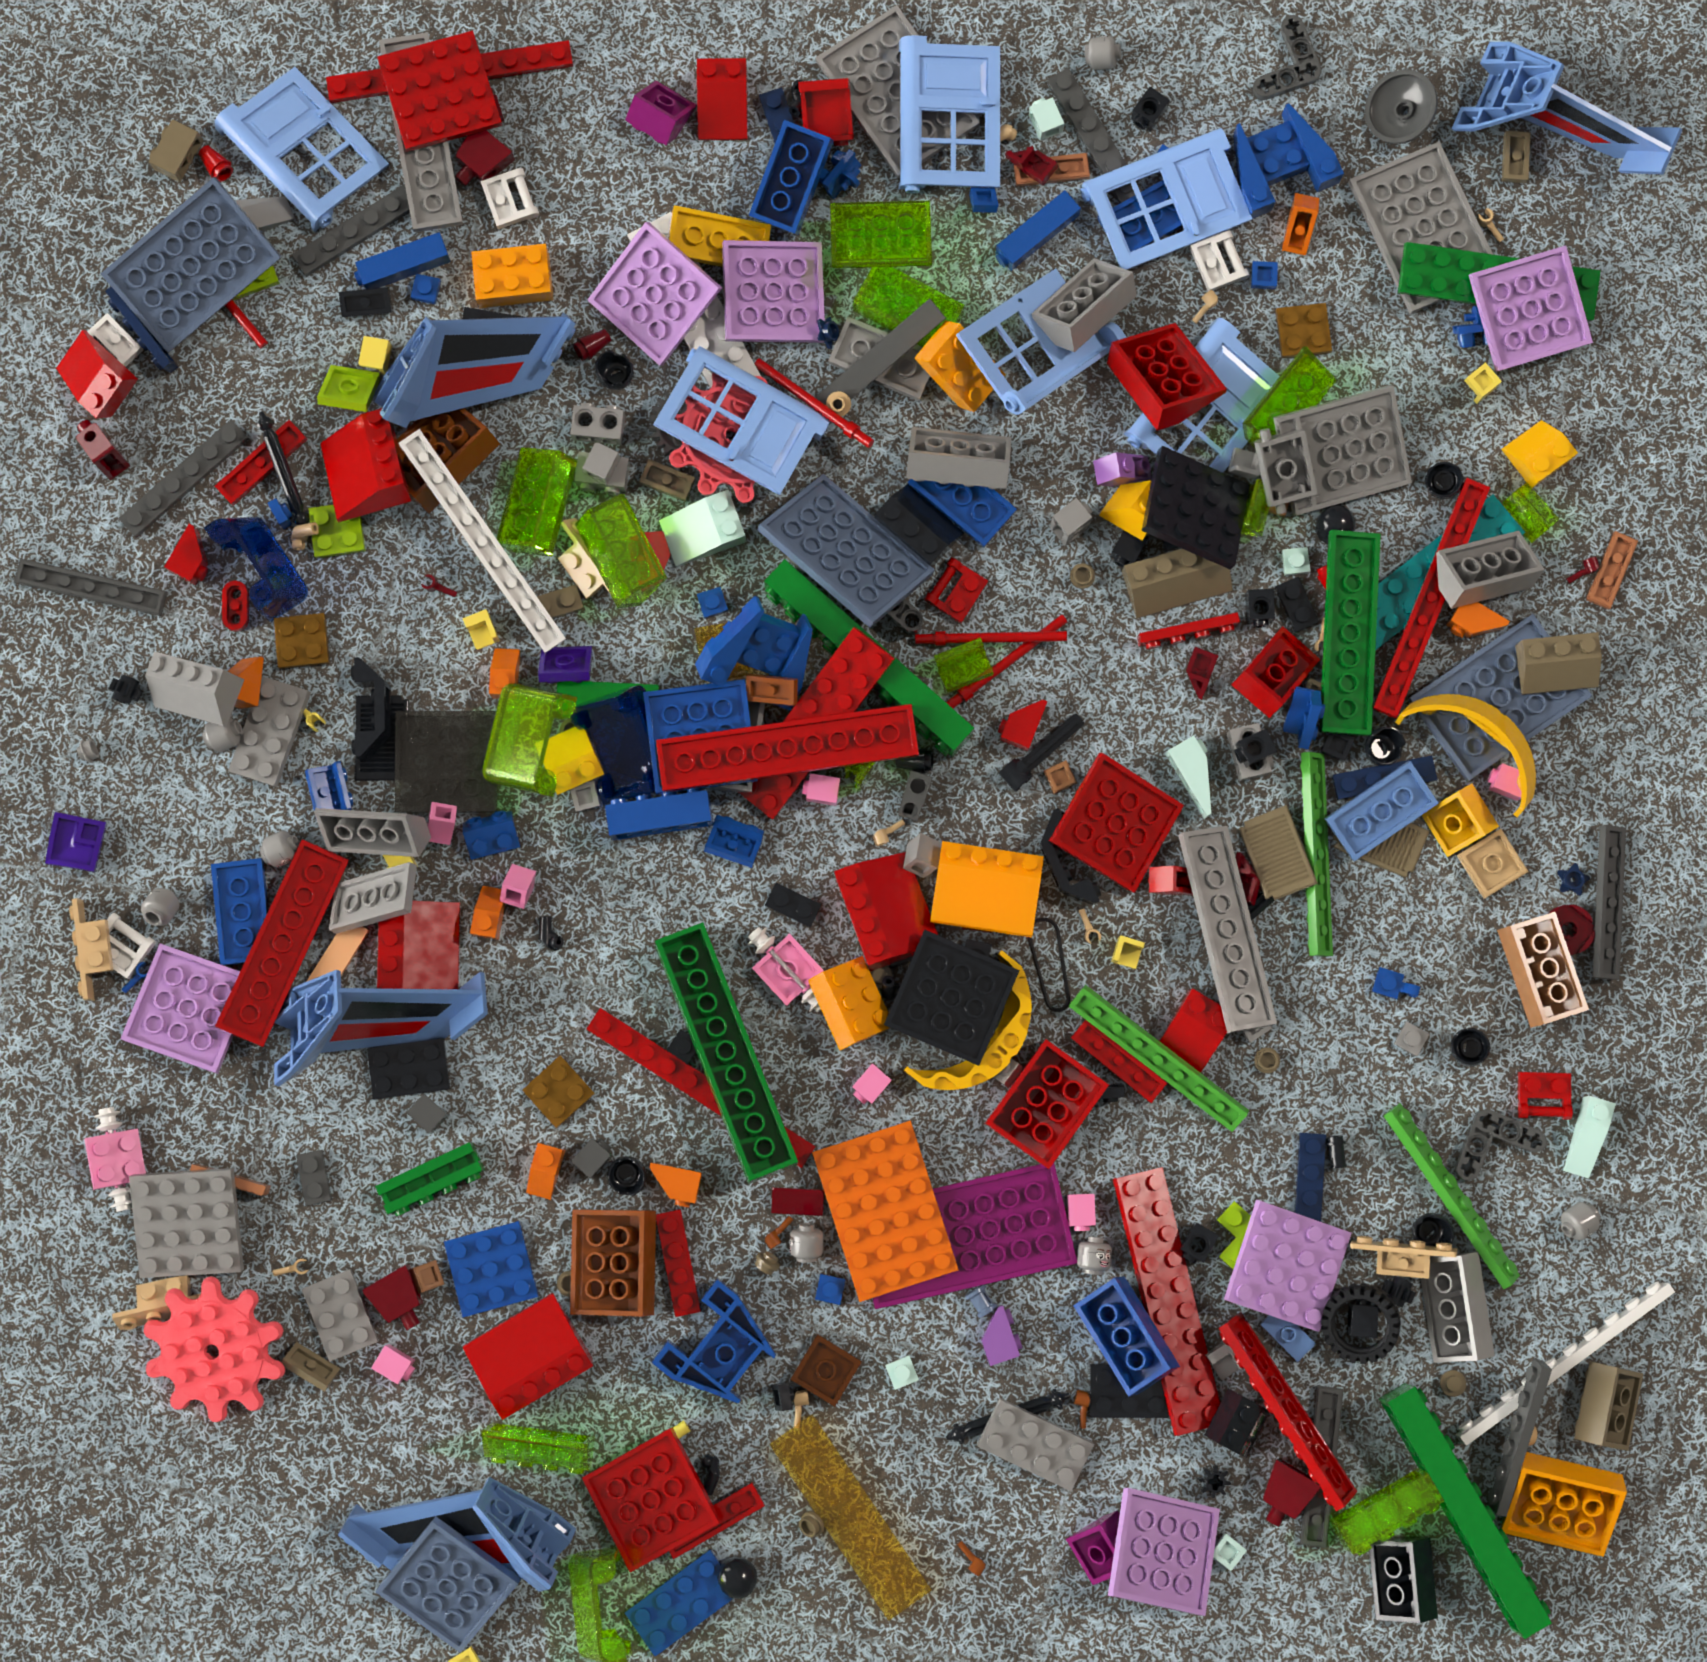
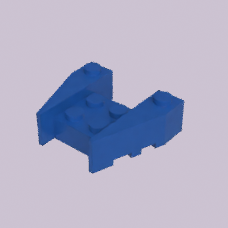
M1289 103L1285 105L1282 112L1284 123L1248 138L1239 123L1236 125L1233 133L1238 185L1252 219L1272 211L1276 201L1269 186L1307 171L1316 192H1320L1339 184L1344 175L1335 152Z
M754 596L732 622L728 621L723 626L724 630L715 638L712 637L705 644L695 663L700 678L724 687L736 663H740L768 673V676L798 678V697L802 690L813 631L807 616L802 614L796 625L764 613L765 611L759 598ZM773 704L787 710L792 708V705Z
M717 1277L701 1297V1301L719 1314V1319L690 1355L668 1339L652 1359V1364L672 1380L739 1403L741 1397L731 1390L762 1350L773 1359L776 1353L738 1293Z

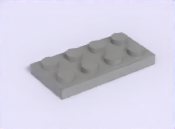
M848 316L830 355L828 364L846 371L889 333ZM915 345L873 382L920 402L931 377L914 359L923 347Z
M262 676L258 707L250 708L243 733L240 736V743L236 747L228 771L278 787L311 692Z
M407 862L338 883L333 896L329 931L338 934L411 913L417 865Z
M999 1398L978 1440L977 1446L1072 1491L1094 1443Z

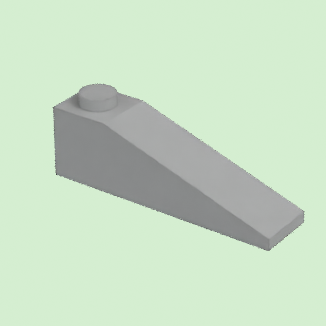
M286 196L235 200L261 232L295 220Z

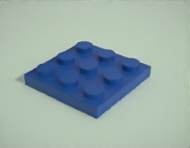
M520 1221L444 1241L462 1317L539 1297Z

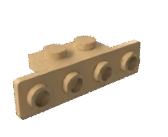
M576 518L563 520L560 524L574 544L558 560L585 598L592 597L605 586L616 603L629 601L632 596L628 592L627 585L618 578L612 564L603 557L599 546L586 533L584 525Z
M74 898L72 899V905L69 907L71 920L75 924L72 940L74 945L77 946L78 956L75 957V966L77 971H80L81 981L78 982V992L80 996H83V1000L95 1001L92 974L114 971L108 920L86 922L84 902L82 899Z
M1357 1236V1240H1352L1350 1243L1351 1249L1377 1251L1376 1274L1426 1279L1430 1278L1431 1256L1457 1257L1458 1249L1452 1248L1450 1243H1436V1246H1426L1424 1241L1411 1240L1409 1244L1399 1243L1398 1239L1383 1238V1242L1372 1241L1373 1238L1369 1236Z
M188 1275L136 1285L137 1308L113 1313L112 1320L120 1330H132L137 1326L145 1325L152 1319L158 1321L168 1320L171 1317V1311L165 1303V1295L168 1290L172 1288L180 1289L189 1299H197L201 1294L191 1296V1285Z

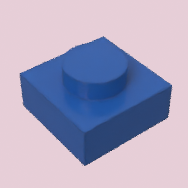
M971 187L969 197L972 211L997 213L999 205L995 188Z
M1253 261L1251 288L1276 289L1278 262Z
M416 274L410 296L411 299L436 305L441 279Z
M276 498L267 503L283 529L293 525L289 519L293 515L286 503L281 504Z
M721 587L697 594L704 619L728 612Z
M820 1274L815 1300L840 1305L846 1279Z

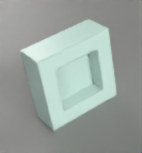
M1308 547L1283 549L1281 551L1284 576L1311 572Z
M909 1355L885 1365L895 1390L919 1380Z
M1224 1533L1215 1545L1213 1557L1232 1571L1247 1550L1228 1534Z

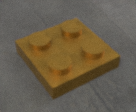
M1326 303L1276 308L1282 358L1328 354L1332 352Z
M325 613L274 618L277 664L279 669L330 664Z
M561 1055L522 1089L555 1128H558L595 1094Z

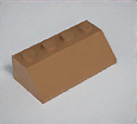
M1555 912L1497 930L1530 1028L1589 1010Z

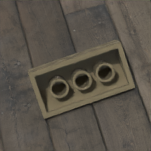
M1184 549L1124 565L1122 570L1136 619L1233 591L1230 569Z

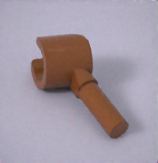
M790 1216L778 1228L766 1235L765 1243L769 1249L782 1243L778 1235L793 1221Z
M1077 1390L1074 1404L1081 1406L1080 1428L1085 1429L1090 1396L1085 1391Z
M960 1541L957 1546L972 1561L968 1569L975 1575L980 1576L985 1569V1562L975 1556L963 1541Z

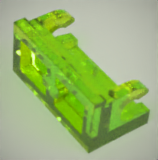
M876 762L845 766V778L848 779L853 772V775L856 776L854 788L861 791L876 769Z

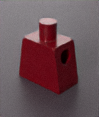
M487 130L471 134L466 137L456 153L457 161L462 168L455 175V178L466 187L474 177L479 181H483L496 176L509 166L515 158L512 151Z
M84 420L78 424L77 430L80 433L76 435L77 441L91 461L110 481L130 467V464L113 441L97 423Z
M409 1264L400 1267L362 1290L388 1323L400 1318L407 1331L420 1324L413 1309L423 1304L421 1294H418L410 1272L411 1266Z
M1280 1458L1277 1459L1263 1496V1501L1272 1506L1265 1519L1280 1527L1286 1515L1296 1519L1321 1487L1308 1474Z

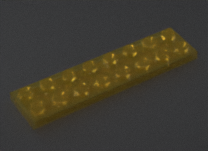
M813 1413L769 1443L810 1506L821 1518L825 1528L888 1621L932 1591Z

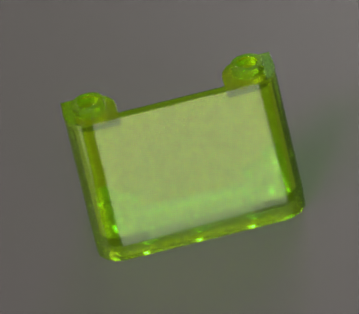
M510 683L505 685L500 694L484 760V778L491 783L554 797L557 779L552 771L542 768L554 718H569L574 712L577 697L521 684Z
M617 1547L577 1552L571 1557L568 1565L578 1651L582 1657L596 1662H628L632 1654L631 1639L625 1640L621 1638L616 1628L603 1629L598 1584H604L613 1579L616 1573V1562L621 1560V1554Z

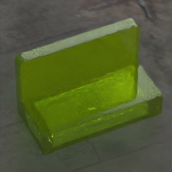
M1256 479L1255 484H1249L1242 535H1263L1269 507L1266 503L1262 479Z
M1528 483L1522 485L1501 503L1524 530V535L1531 543L1559 521L1557 515Z
M981 638L933 656L938 674L947 692L994 674Z

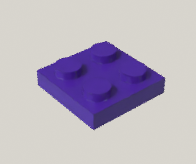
M592 646L554 647L547 653H544L541 648L538 670L539 682L554 684L562 681L579 683L590 680L593 657Z

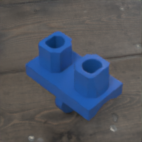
M850 149L846 153L837 150L831 159L833 166H835L834 169L830 172L824 168L820 176L819 183L833 199L838 196L841 190L846 191L849 186L857 188L860 184L856 177L860 173L859 168L861 164L856 159L855 152Z
M1474 305L1472 313L1464 314V321H1472L1473 324L1452 326L1453 334H1457L1459 346L1462 348L1475 346L1474 333L1482 332L1483 344H1488L1478 307Z

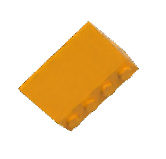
M942 841L930 922L1032 938L1044 856Z
M1526 1452L1507 1516H1503L1501 1529L1505 1534L1604 1557L1627 1494L1623 1474Z

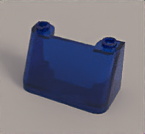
M222 518L214 520L204 527L209 537L219 544L223 551L233 548L240 554H246L261 577V580L251 587L250 599L256 609L269 622L274 621V618H279L307 598V585L267 524L261 518Z
M641 685L629 687L568 709L573 725L579 730L588 728L605 773V775L599 778L597 784V793L603 804L611 803L610 801L614 799H629L655 791L643 692H646V690Z

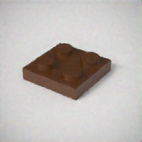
M817 1334L790 1380L835 1407L862 1361Z

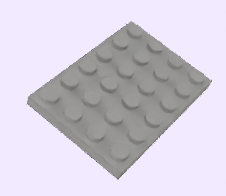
M896 5L815 57V61L827 79L850 78L852 114L894 175L899 179L901 77L899 41L904 36L919 35ZM922 111V137L950 138L951 112ZM956 113V139H961L979 127L980 122L973 113ZM922 143V163L950 146V144Z
M1440 141L1349 179L1348 184L1397 288L1399 286L1404 243L1406 242L1493 254ZM1400 294L1409 314L1443 301Z

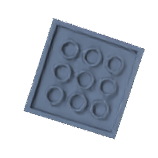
M435 1516L380 1583L375 1592L461 1653L516 1588L521 1577Z

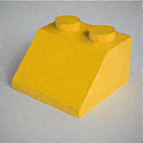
M1542 420L1501 449L1531 489L1570 462L1578 454L1562 432Z
M1151 480L1120 485L1099 516L1143 541L1148 534L1141 530Z
M583 723L536 743L546 772L557 795L604 775L602 764Z
M1473 783L1439 802V804L1421 815L1447 857L1499 827Z

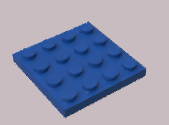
M745 679L726 681L724 687L711 683L643 692L655 793H666L662 790L656 740L751 727ZM758 779L746 780V781H739V782H732V783H725V784L710 785V786H703V787H696V788H701V789H702V788H710V787H717V786H725V785H733V784L756 782V781H758ZM689 788V789H682V790H675V791H668V792H679V791H686V790L696 789V788Z

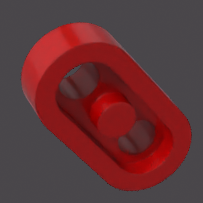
M237 580L228 582L222 590V622L225 627L233 632L244 630L249 623V590L242 582ZM235 591H240V597L234 599L233 593ZM239 615L241 618L238 623H233V617Z

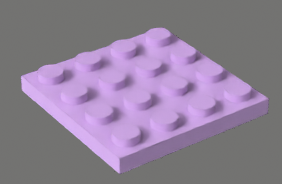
M645 222L587 300L661 366L671 356L722 287L650 222Z
M723 240L725 341L824 343V341L817 339L819 334L817 320L822 319L825 321L822 242Z
M1566 246L1469 275L1496 372L1593 343Z
M159 944L120 1039L218 1074L234 1035L216 1028L215 1025L240 971Z
M1256 1200L1224 1300L1320 1332L1322 1314L1325 1305L1331 1298L1351 1232Z
M1124 1488L1108 1596L1205 1616L1220 1509L1132 1488Z

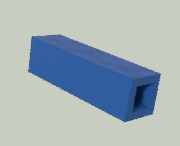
M1064 190L996 245L995 253L997 255L995 257L999 264L1004 268L1007 266L1011 271L1078 218L1081 211L1080 206Z
M438 232L355 262L358 271H355L354 275L359 286L363 285L365 289L380 288L450 263L451 260L442 236Z

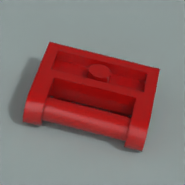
M950 557L946 563L948 565L932 591L925 595L924 601L962 624L986 587L988 580L964 566L957 559ZM957 571L962 576L944 603L939 600V597Z
M1518 1072V1118L1527 1119L1528 1116L1562 1117L1563 1120L1572 1119L1571 1073ZM1528 1098L1562 1099V1107L1528 1106Z

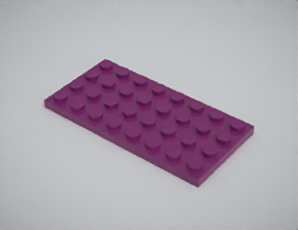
M1053 1163L1050 1169L1039 1164L933 1188L959 1270L874 1297L873 1303L875 1309L1076 1264L1077 1258L1055 1164Z

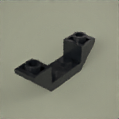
M355 657L354 666H351L352 680L361 688L374 687L371 690V701L374 704L375 713L371 715V724L375 730L355 732V740H352L351 744L352 753L362 762H367L392 735L391 686L361 658Z
M1059 808L1054 809L1039 847L1059 892L1091 905L1098 904L1100 902L1098 897L1101 896V892L1097 883H1092L1090 878L1070 885L1069 882L1072 881V877L1068 868H1063L1059 858L1062 857L1060 849L1049 841L1065 813H1061Z

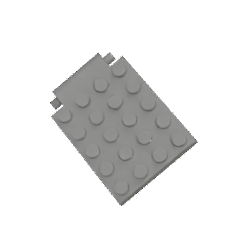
M1387 385L1275 416L1273 421L1276 435L1271 436L1269 428L1260 430L1261 439L1254 442L1266 503L1268 507L1275 506L1277 514L1287 512L1285 503L1288 502L1291 504L1292 514L1300 515L1412 483L1393 385Z

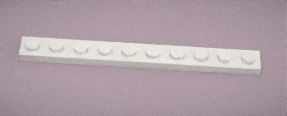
M418 429L399 442V446L544 653H547L566 640L563 633L421 430Z
M1664 1282L1651 1284L1645 1290L1647 1292L1646 1295L1640 1299L1635 1297L1625 1304L1627 1309L1620 1314L1614 1312L1604 1319L1606 1324L1601 1328L1597 1329L1594 1327L1583 1335L1585 1339L1578 1345L1576 1343L1568 1345L1563 1349L1564 1355L1559 1359L1552 1358L1545 1362L1552 1369L1548 1385L1675 1293L1671 1285ZM1526 1377L1521 1381V1387L1515 1391L1512 1388L1504 1392L1500 1396L1502 1401L1495 1406L1492 1404L1487 1405L1480 1410V1417L1474 1421L1469 1419L1458 1427L1460 1431L1455 1436L1461 1444L1467 1446L1518 1408V1396L1524 1389Z

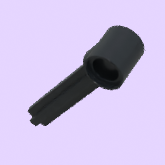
M1073 714L1022 760L1014 758L998 774L1017 792L1024 783H1027L1032 778L1031 771L1084 726V721L1079 715Z

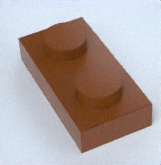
M749 674L746 676L748 701L794 706L797 704L798 678Z

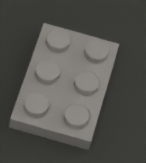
M352 1269L302 1289L329 1362L379 1342Z

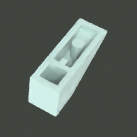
M1192 736L1169 749L1165 755L1205 819L1211 815L1208 762L1205 754L1207 749L1201 739L1197 740L1195 736Z
M1593 1096L1583 1097L1563 1171L1585 1178L1590 1177L1608 1133L1616 1103Z

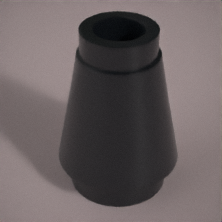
M926 748L918 749L919 756L896 759V767L921 773L932 771L934 764L933 751H927Z

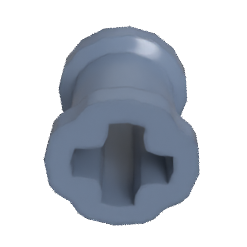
M984 1284L965 1295L966 1300H970L977 1310L978 1318L987 1315L998 1307L988 1296Z

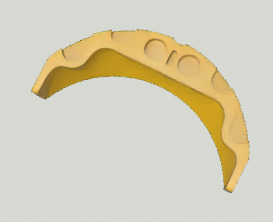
M1440 694L1416 700L1403 710L1395 721L1398 725L1408 715L1417 712L1431 715L1435 714L1438 710H1445L1463 714L1507 748L1514 757L1519 770L1517 784L1521 790V803L1513 815L1518 817L1531 802L1536 786V770L1531 749L1515 723L1509 717L1503 715L1497 708L1469 696Z
M1001 950L996 955L999 961L1020 971L1004 1006L1000 1023L990 1039L980 1065L964 1061L955 1066L939 1070H916L907 1066L903 1071L922 1086L938 1090H958L981 1084L1001 1072L1010 1063L1011 1057L1019 1052L1028 1033L1032 1001L1028 981L1022 966Z

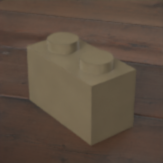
M172 119L169 126L164 127L158 146L152 149L149 163L155 171L181 183L204 140L198 131Z

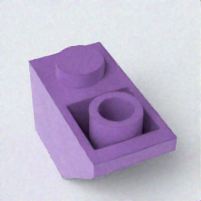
M1116 452L1093 461L1097 485L1113 487L1152 480L1148 456Z
M999 1305L995 1309L981 1338L990 1366L1019 1357L1018 1350L1022 1349L1018 1333L1013 1335L1010 1327L1011 1324H1014L1010 1309L1004 1310L1003 1305Z

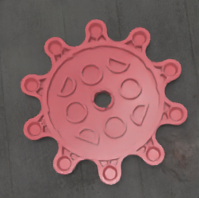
M712 373L713 385L709 390H700L694 385L691 391L715 404L728 380ZM755 376L758 379L767 383L765 378L761 376ZM732 384L720 407L744 420L757 397ZM687 396L685 400L687 409L684 413L677 414L675 420L699 433L712 409ZM716 412L704 436L728 448L731 441L726 439V433L729 431L737 433L741 425ZM682 442L680 448L671 452L669 460L673 467L693 466L699 470L701 476L697 487L702 495H711L720 484H727L734 489L739 502L749 503L753 500V485L755 483L753 480Z
M212 1276L203 1280L201 1295L197 1299H189L180 1289L172 1288L165 1295V1303L171 1311L170 1319L165 1322L152 1319L144 1325L145 1336L156 1341L161 1348L160 1356L151 1359L146 1364V1373L152 1378L165 1376L173 1381L175 1391L171 1395L170 1404L174 1409H185L192 1400H200L207 1407L209 1419L212 1422H222L227 1417V1406L232 1400L241 1402L250 1411L259 1410L264 1404V1398L257 1388L259 1380L262 1378L278 1380L284 1376L285 1366L283 1363L274 1360L268 1354V1345L282 1337L283 1327L276 1321L261 1323L255 1318L254 1309L259 1302V1296L254 1290L246 1289L237 1299L230 1300L223 1296L220 1281ZM208 1345H215L218 1348V1357L207 1353Z

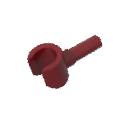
M1592 557L1584 560L1585 569L1566 578L1568 584L1586 574L1595 573L1599 568L1597 558Z
M425 575L428 579L433 580L430 586L421 584L428 592L441 591L456 598L457 591L439 584L432 575Z

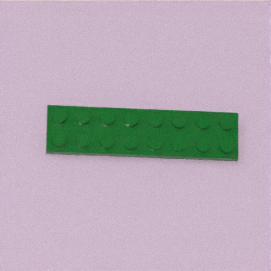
M1406 242L1404 243L1398 294L1477 305L1469 275L1519 260L1520 258ZM1572 266L1587 321H1593L1601 270Z
M1342 530L1329 531L1321 701L1322 704H1325V712L1323 718L1320 719L1319 732L1372 735L1381 534Z

